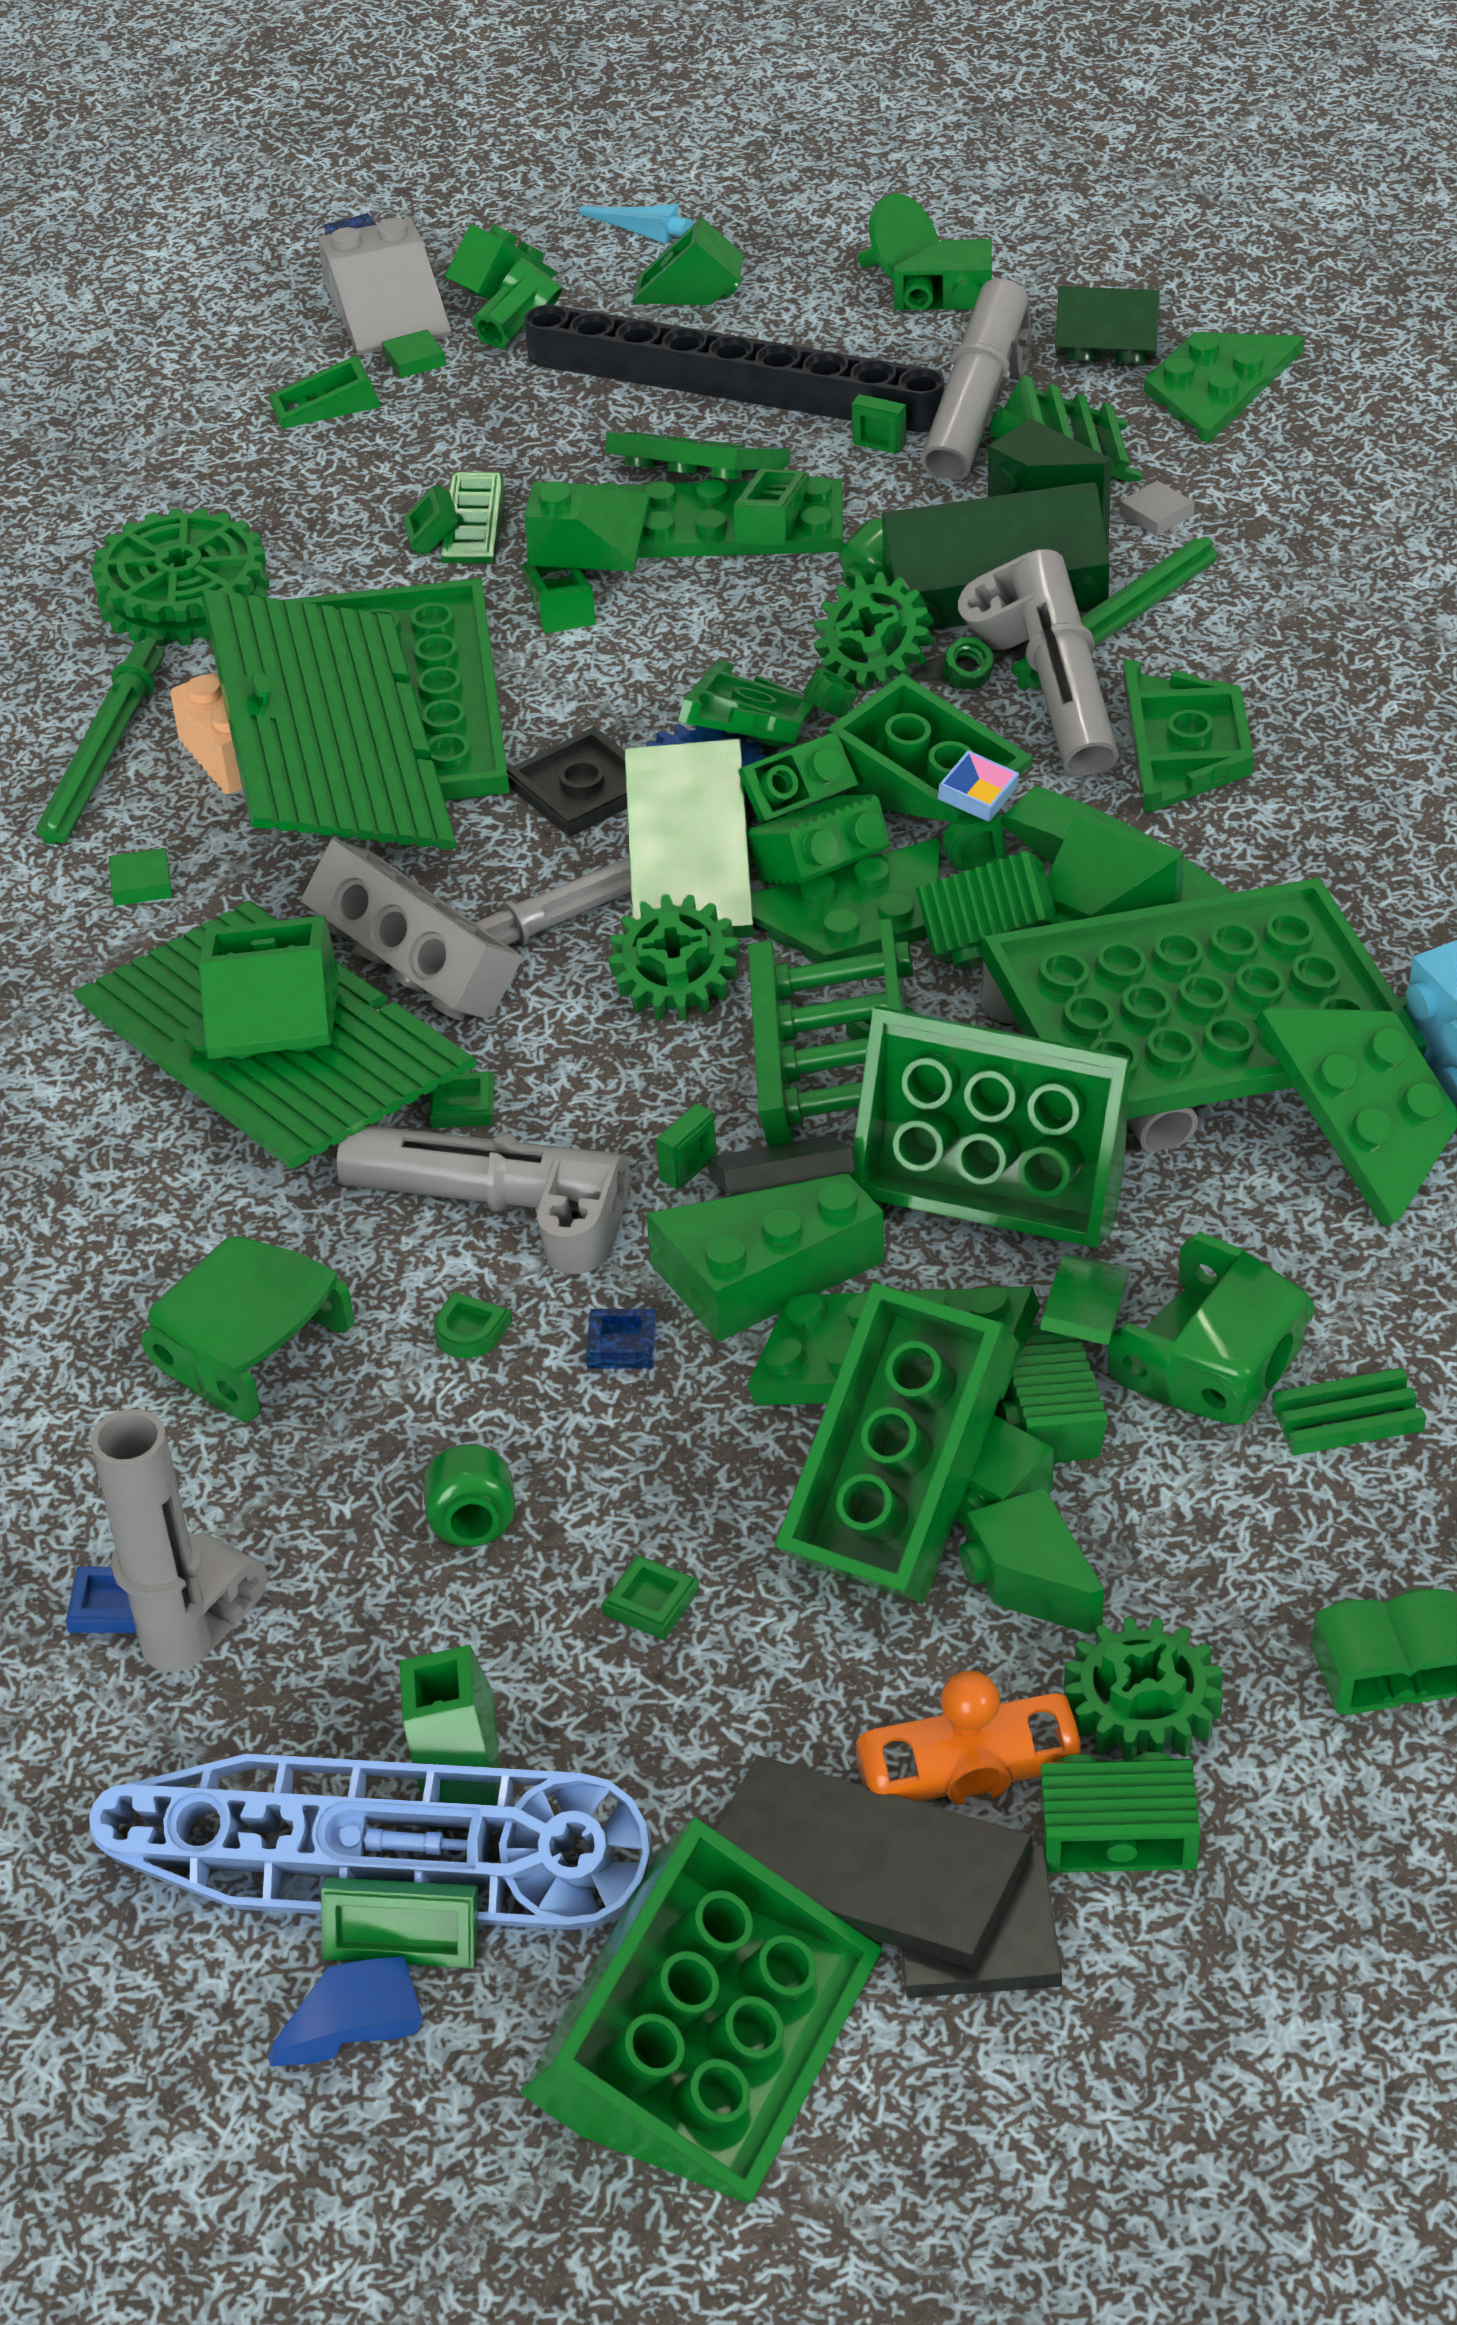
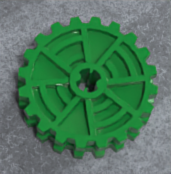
M181 508L171 509L167 516L160 517L156 513L145 515V522L140 524L133 522L124 524L122 526V534H110L104 539L106 548L96 550L94 554L95 564L91 565L93 582L97 592L98 608H100L103 621H111L112 630L117 634L128 631L130 640L135 642L145 640L146 636L152 637L157 640L156 646H165L169 641H178L180 646L192 645L194 639L201 637L206 641H211L201 599L203 589L223 591V594H228V592L239 593L244 597L247 595L260 596L261 599L268 597L266 589H270L269 577L265 569V551L259 534L257 532L250 533L249 524L243 520L233 523L231 514L221 512L211 516L208 515L207 509L197 508L193 513L184 514Z

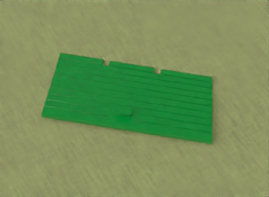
M203 589L201 599L251 827L263 829L276 827L277 830L292 832L293 829L297 830L298 833L312 834V832H317V835L325 836L337 834V837L352 838L354 836L360 840L371 841L376 839L377 842L386 843L396 841V844L404 845L415 843L416 846L421 847L433 845L435 848L448 850L456 848L457 843L435 764L431 760H424L430 758L432 754L413 686L406 684L410 681V675L394 617L391 614L376 612L375 615L370 611L358 610V612H354L353 609L340 607L335 609L334 606L327 605L317 607L316 604L303 602L298 604L297 601L290 600L280 602L276 598L265 597V599H261L260 596L254 595L244 597L239 593L228 592V594H223V591Z
M246 901L235 907L234 911L229 910L219 915L217 920L212 919L202 924L199 929L194 928L184 933V937H177L167 942L165 947L159 946L148 952L149 955L147 956L142 955L132 960L130 965L125 964L113 970L114 973L111 975L107 973L97 978L95 983L92 984L90 982L73 991L74 996L95 1017L291 1170L310 1160V1156L319 1155L328 1150V1146H335L346 1140V1136L349 1134L352 1136L362 1131L367 1124L371 1126L383 1119L385 1114L389 1116L401 1109L403 1104L407 1106L419 1099L421 1094L425 1096L437 1089V1085L441 1084L443 1086L455 1079V1075L459 1074L461 1076L477 1065L476 1058L396 1002L384 1006L388 1000L386 995L337 961L339 984L331 1045L317 1046L314 1049L303 1052L282 1050L257 1053L243 1059L232 1057L208 1059L205 1047L199 974V958L204 931L211 928L278 921V919L252 901Z

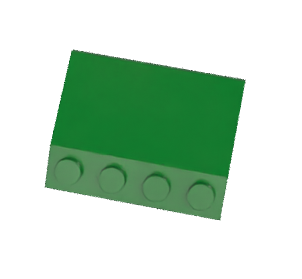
M875 1006L872 1010L852 1155L855 1170L851 1171L852 1174L850 1176L874 1201L1098 1248L1112 1232L1116 1222L1125 1164L1130 1056Z
M693 1817L657 1853L643 1882L631 1898L519 2094L584 2138L750 2204L883 1948L702 1821Z

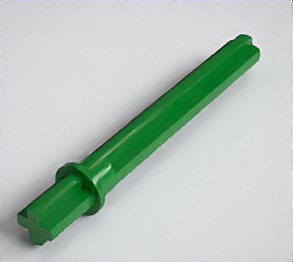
M1208 537L1192 539L1082 616V625L1091 631L1095 647L1216 561L1218 554L1213 548V541ZM1026 656L1012 666L1011 672L1018 677L1017 686L1020 689L1026 691L1031 687L1035 690L1041 686L1038 672L1029 666Z
M146 636L143 643L136 641L125 662L118 664L112 672L111 679L113 684L36 826L37 835L44 838L46 844L54 845L56 842L66 843L139 704L144 696L152 694L155 688L154 676L165 657V650L156 647V639Z

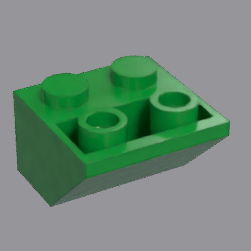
M326 915L205 929L199 958V974L205 1047L208 1059L222 1057L243 1059L257 1053L282 1050L303 1052L314 1049L317 1046L331 1045L339 971Z

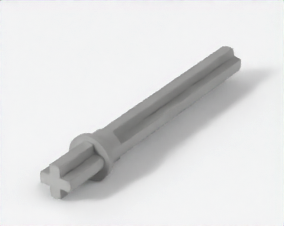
M630 857L534 898H528L517 904L512 901H506L501 904L500 912L475 923L506 945L517 942L522 947L528 944L530 936L630 893Z

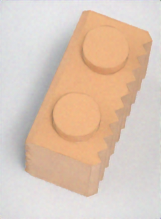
M218 674L200 675L192 678L187 683L173 687L170 695L179 741L183 742L184 747H188V752L193 754V758L197 759L198 764L202 765L203 770H207L208 776H212V781L217 782V787L222 788V793L231 794L243 789Z

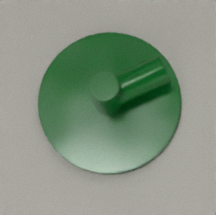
M893 193L879 199L872 208L869 218V236L872 246L858 253V262L864 268L880 264L888 277L894 281L895 265L939 242L935 227L925 210L915 200L904 194Z

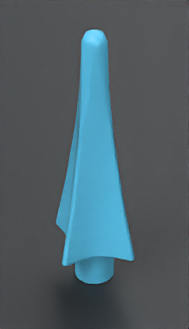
M679 204L642 207L582 206L578 209L580 215L625 228L665 244L674 236H682L693 225L691 219L678 217Z

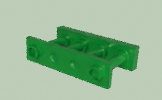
M891 918L879 920L882 943L881 952L790 968L788 962L778 964L772 940L748 944L758 1112L768 1146L793 1142V1126L804 1124V1117L859 1108L862 1082L800 1093L798 1087L791 1088L790 1083L801 1081V1074L865 1063L869 1037L796 1050L794 1044L788 1045L787 1041L798 1039L797 1033L871 1020L872 1010L875 1006L907 1012L903 978L914 977L912 957L908 940L897 942ZM885 976L886 992L793 1008L791 1003L785 1004L784 1002L786 999L795 998L794 992Z

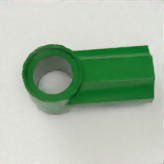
M525 257L521 258L506 275L499 287V291L476 313L472 325L476 329L478 339L482 343L505 350L525 329V314L537 306L555 305L563 291V287Z

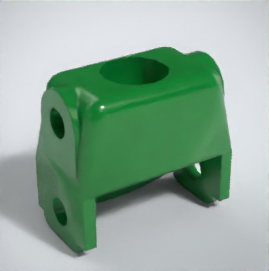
M1198 1231L1194 1237H1189L1180 1249L1179 1282L1186 1290L1168 1303L1145 1329L1127 1322L1123 1328H1117L1114 1331L1111 1345L1108 1346V1372L1114 1380L1119 1382V1385L1164 1405L1222 1423L1233 1425L1245 1424L1251 1419L1301 1351L1304 1344L1305 1328L1311 1322L1315 1313L1314 1303L1308 1293L1299 1285L1286 1279L1243 1249ZM1200 1264L1210 1267L1216 1273L1217 1278L1207 1275L1201 1269Z
M231 1236L223 1240L152 1304L148 1312L150 1327L142 1333L141 1344L149 1359L164 1373L180 1381L211 1405L244 1423L252 1422L260 1414L261 1410L254 1378L247 1369L280 1348L310 1319L338 1334L340 1332H347L354 1325L351 1296L347 1286L338 1279L337 1272L296 1251L253 1239Z

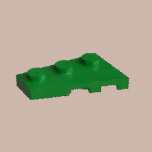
M606 432L605 453L624 455V465L654 468L655 460L668 461L667 471L692 474L698 473V466L711 467L710 477L723 479H741L742 470H759L760 468L784 469L789 464L791 449L780 447L745 448L746 444L715 441H700L699 444L697 439L639 432Z

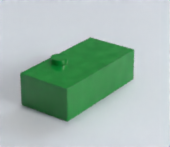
M872 1282L774 1547L794 1561L922 1605L930 1591L1019 1346V1342L1001 1322Z

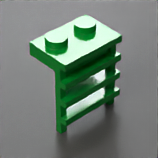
M1022 374L1004 408H998L992 417L989 435L992 437L993 442L1030 419L1073 439L1067 415H1069L1076 441L1102 454L1094 426L1096 424L1104 454L1112 459L1111 476L1127 482L1141 481L1143 478L1141 471L1127 467L1130 462L1120 430L1126 429L1128 425L1125 419L1116 417L1113 405L1103 403L1100 410L1090 408L1086 396L1077 393L1073 401L1064 399L1061 396L1059 386L1049 384L1044 392L1034 387L1032 377Z

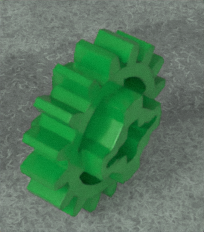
M881 572L877 573L874 583L867 585L862 575L856 576V588L850 592L842 585H838L836 587L840 598L838 602L834 604L823 601L821 604L822 609L828 616L827 620L814 621L813 625L821 637L813 643L814 648L819 656L824 658L821 663L825 669L843 677L851 684L857 679V684L862 691H868L875 681H880L884 687L897 674L900 676L903 673L912 679L907 667L911 662L924 665L927 660L919 648L920 646H929L934 643L933 636L929 629L926 628L934 623L933 617L927 607H924L926 603L918 590L910 591L907 583L901 577L896 579L890 586L885 574ZM879 603L890 604V606L885 607ZM864 659L868 663L857 662L856 660Z
M663 894L660 908L653 909L647 902L642 901L639 903L641 917L638 920L626 915L620 919L624 935H611L610 944L613 955L608 957L611 975L616 977L615 982L620 997L631 994L633 1010L640 1012L651 1004L653 1005L655 1019L662 1020L668 1009H676L680 1021H684L688 1018V1007L696 1005L700 1011L707 1014L711 1012L709 997L711 995L725 1000L729 996L726 980H738L739 977L738 961L736 960L741 957L738 938L733 937L731 920L729 918L718 920L715 904L711 902L699 911L695 907L694 895L688 894L680 906L673 905L669 894Z
M1132 1617L1124 1618L1123 1632L1114 1634L1103 1624L1096 1627V1646L1079 1640L1075 1644V1661L1066 1662L1064 1668V1695L1067 1697L1074 1715L1079 1737L1095 1732V1751L1103 1754L1115 1745L1122 1748L1123 1760L1134 1759L1138 1751L1164 1754V1749L1170 1747L1183 1757L1190 1755L1192 1736L1208 1741L1212 1736L1213 1719H1220L1222 1714L1223 1691L1221 1690L1223 1671L1221 1666L1211 1665V1647L1205 1644L1190 1648V1630L1185 1627L1176 1631L1172 1636L1164 1634L1163 1621L1159 1618H1155L1152 1621L1148 1630H1138L1137 1624ZM1186 1684L1188 1685L1191 1693L1186 1691ZM1095 1687L1101 1690L1100 1697L1108 1701L1106 1705L1098 1696Z

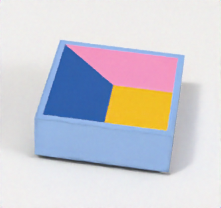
M968 750L939 784L938 799L989 822L1017 789L1019 773Z

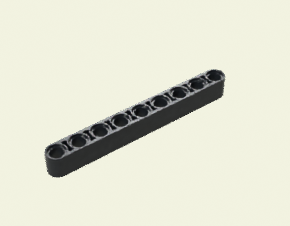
M558 305L534 307L524 317L529 361L534 365L849 421H852V402L861 394L906 404V431L912 432L930 431L944 393L943 375L936 370Z

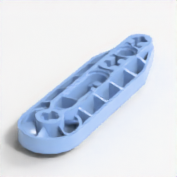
M243 1754L128 1784L113 1786L100 1794L93 1803L89 1815L91 1835L97 1847L117 1863L222 1905L240 1910L321 1915V1902L278 1899L283 1875L297 1874L348 1879L362 1878L490 1886L488 1912H478V1924L561 1930L601 1927L622 1916L654 1860L650 1829L632 1797L610 1780L575 1772ZM253 1769L278 1770L273 1793L219 1789V1778ZM293 1772L351 1775L348 1797L292 1794ZM367 1776L426 1779L422 1801L366 1798ZM440 1780L500 1783L497 1806L439 1802ZM200 1783V1787H199V1788H187V1787H185V1786H189V1785H193V1784ZM514 1784L537 1785L526 1791L513 1807ZM552 1795H555L562 1810L556 1816L547 1800ZM611 1795L618 1801V1804L603 1828H601L599 1822L591 1816L606 1796ZM135 1812H137L149 1824L164 1827L165 1837L154 1827H131L127 1839L118 1830L120 1824L132 1823ZM206 1814H218L220 1816V1828L214 1839L205 1845H190L189 1833L195 1821ZM281 1820H284L293 1829L291 1835L279 1836L276 1848H273L261 1835L245 1833L243 1821L254 1832L260 1833L278 1832ZM367 1823L467 1828L469 1833L467 1840L444 1838L441 1832L409 1833L384 1831L383 1829L367 1828L366 1831ZM493 1831L502 1832L499 1841L501 1863H488V1852ZM583 1837L593 1853L581 1854L578 1859V1866L570 1867L560 1851L572 1850L575 1845V1838ZM364 1847L366 1851L425 1852V1854L442 1855L443 1850L467 1851V1863L365 1857L363 1853ZM613 1847L641 1849L640 1862H614ZM156 1866L190 1868V1880ZM210 1869L264 1872L263 1898L229 1896L206 1887ZM506 1887L511 1889L520 1906L532 1915L502 1913ZM597 1887L606 1906L601 1910L591 1892V1889Z

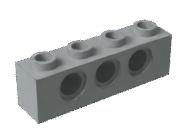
M335 839L330 840L300 902L315 911L319 916L326 915L330 933L342 938H348L349 936L357 941L354 950L358 954L380 965L388 963L395 968L392 977L396 981L417 992L424 993L426 990L434 996L431 1005L435 1009L457 1020L462 1021L466 1014L486 1019L495 1013L524 957L370 850Z

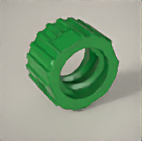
M958 638L946 650L942 666V674L945 676L944 680L948 681L949 686L963 690L979 688L981 685H985L990 679L994 664L992 649L979 638ZM968 657L974 659L979 668L975 671H966L956 663L959 658Z
M816 668L802 692L812 704L831 715L841 718L848 713L858 696L857 689L850 682L823 668Z

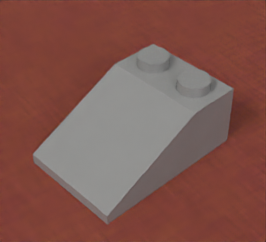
M389 218L377 225L357 229L345 227L335 230L332 234L318 236L324 284L358 355L382 351V341L426 329L434 339L452 336V330L423 241L411 218Z

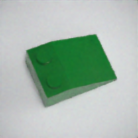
M903 673L829 726L826 731V735L837 732L859 784L844 792L845 794H873L879 798L882 810L958 823L967 812L939 800V784L968 750L1016 771L1019 775L1030 768L1033 763L1031 755Z

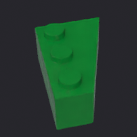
M848 1173L646 1213L650 1264L718 1342L780 1313L789 1295L819 1294L884 1262L883 1210Z

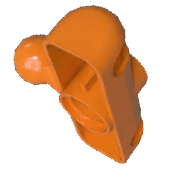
M968 1670L953 1675L944 1685L940 1695L941 1708L944 1713L940 1716L869 1730L863 1733L856 1741L857 1768L862 1785L868 1787L870 1791L882 1795L894 1794L918 1802L948 1796L949 1800L958 1805L966 1804L965 1797L989 1792L992 1798L999 1797L1009 1788L1011 1783L1040 1778L1041 1763L1057 1762L1065 1756L1081 1754L1077 1725L1065 1695L1058 1693L1046 1694L1000 1704V1694L992 1679L979 1671ZM1037 1712H1047L1053 1715L1058 1723V1727L1054 1731L1061 1746L1035 1751L1028 1725L1029 1717ZM892 1741L907 1743L913 1751L918 1775L889 1781L883 1754L884 1747Z

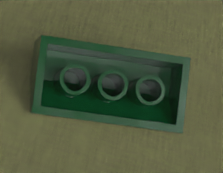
M1095 482L882 513L884 574L890 586L896 579L901 577L907 583L910 591L918 590L926 603L924 607H927L933 617L934 623L926 627L930 632L937 629L968 625L958 611L959 597L968 583L997 567L1035 550H1053L1063 556L1079 610L1098 606L1109 598L1110 563L1098 489Z

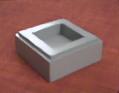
M1157 480L1121 500L1119 514L1153 535L1158 536L1194 516L1195 502Z

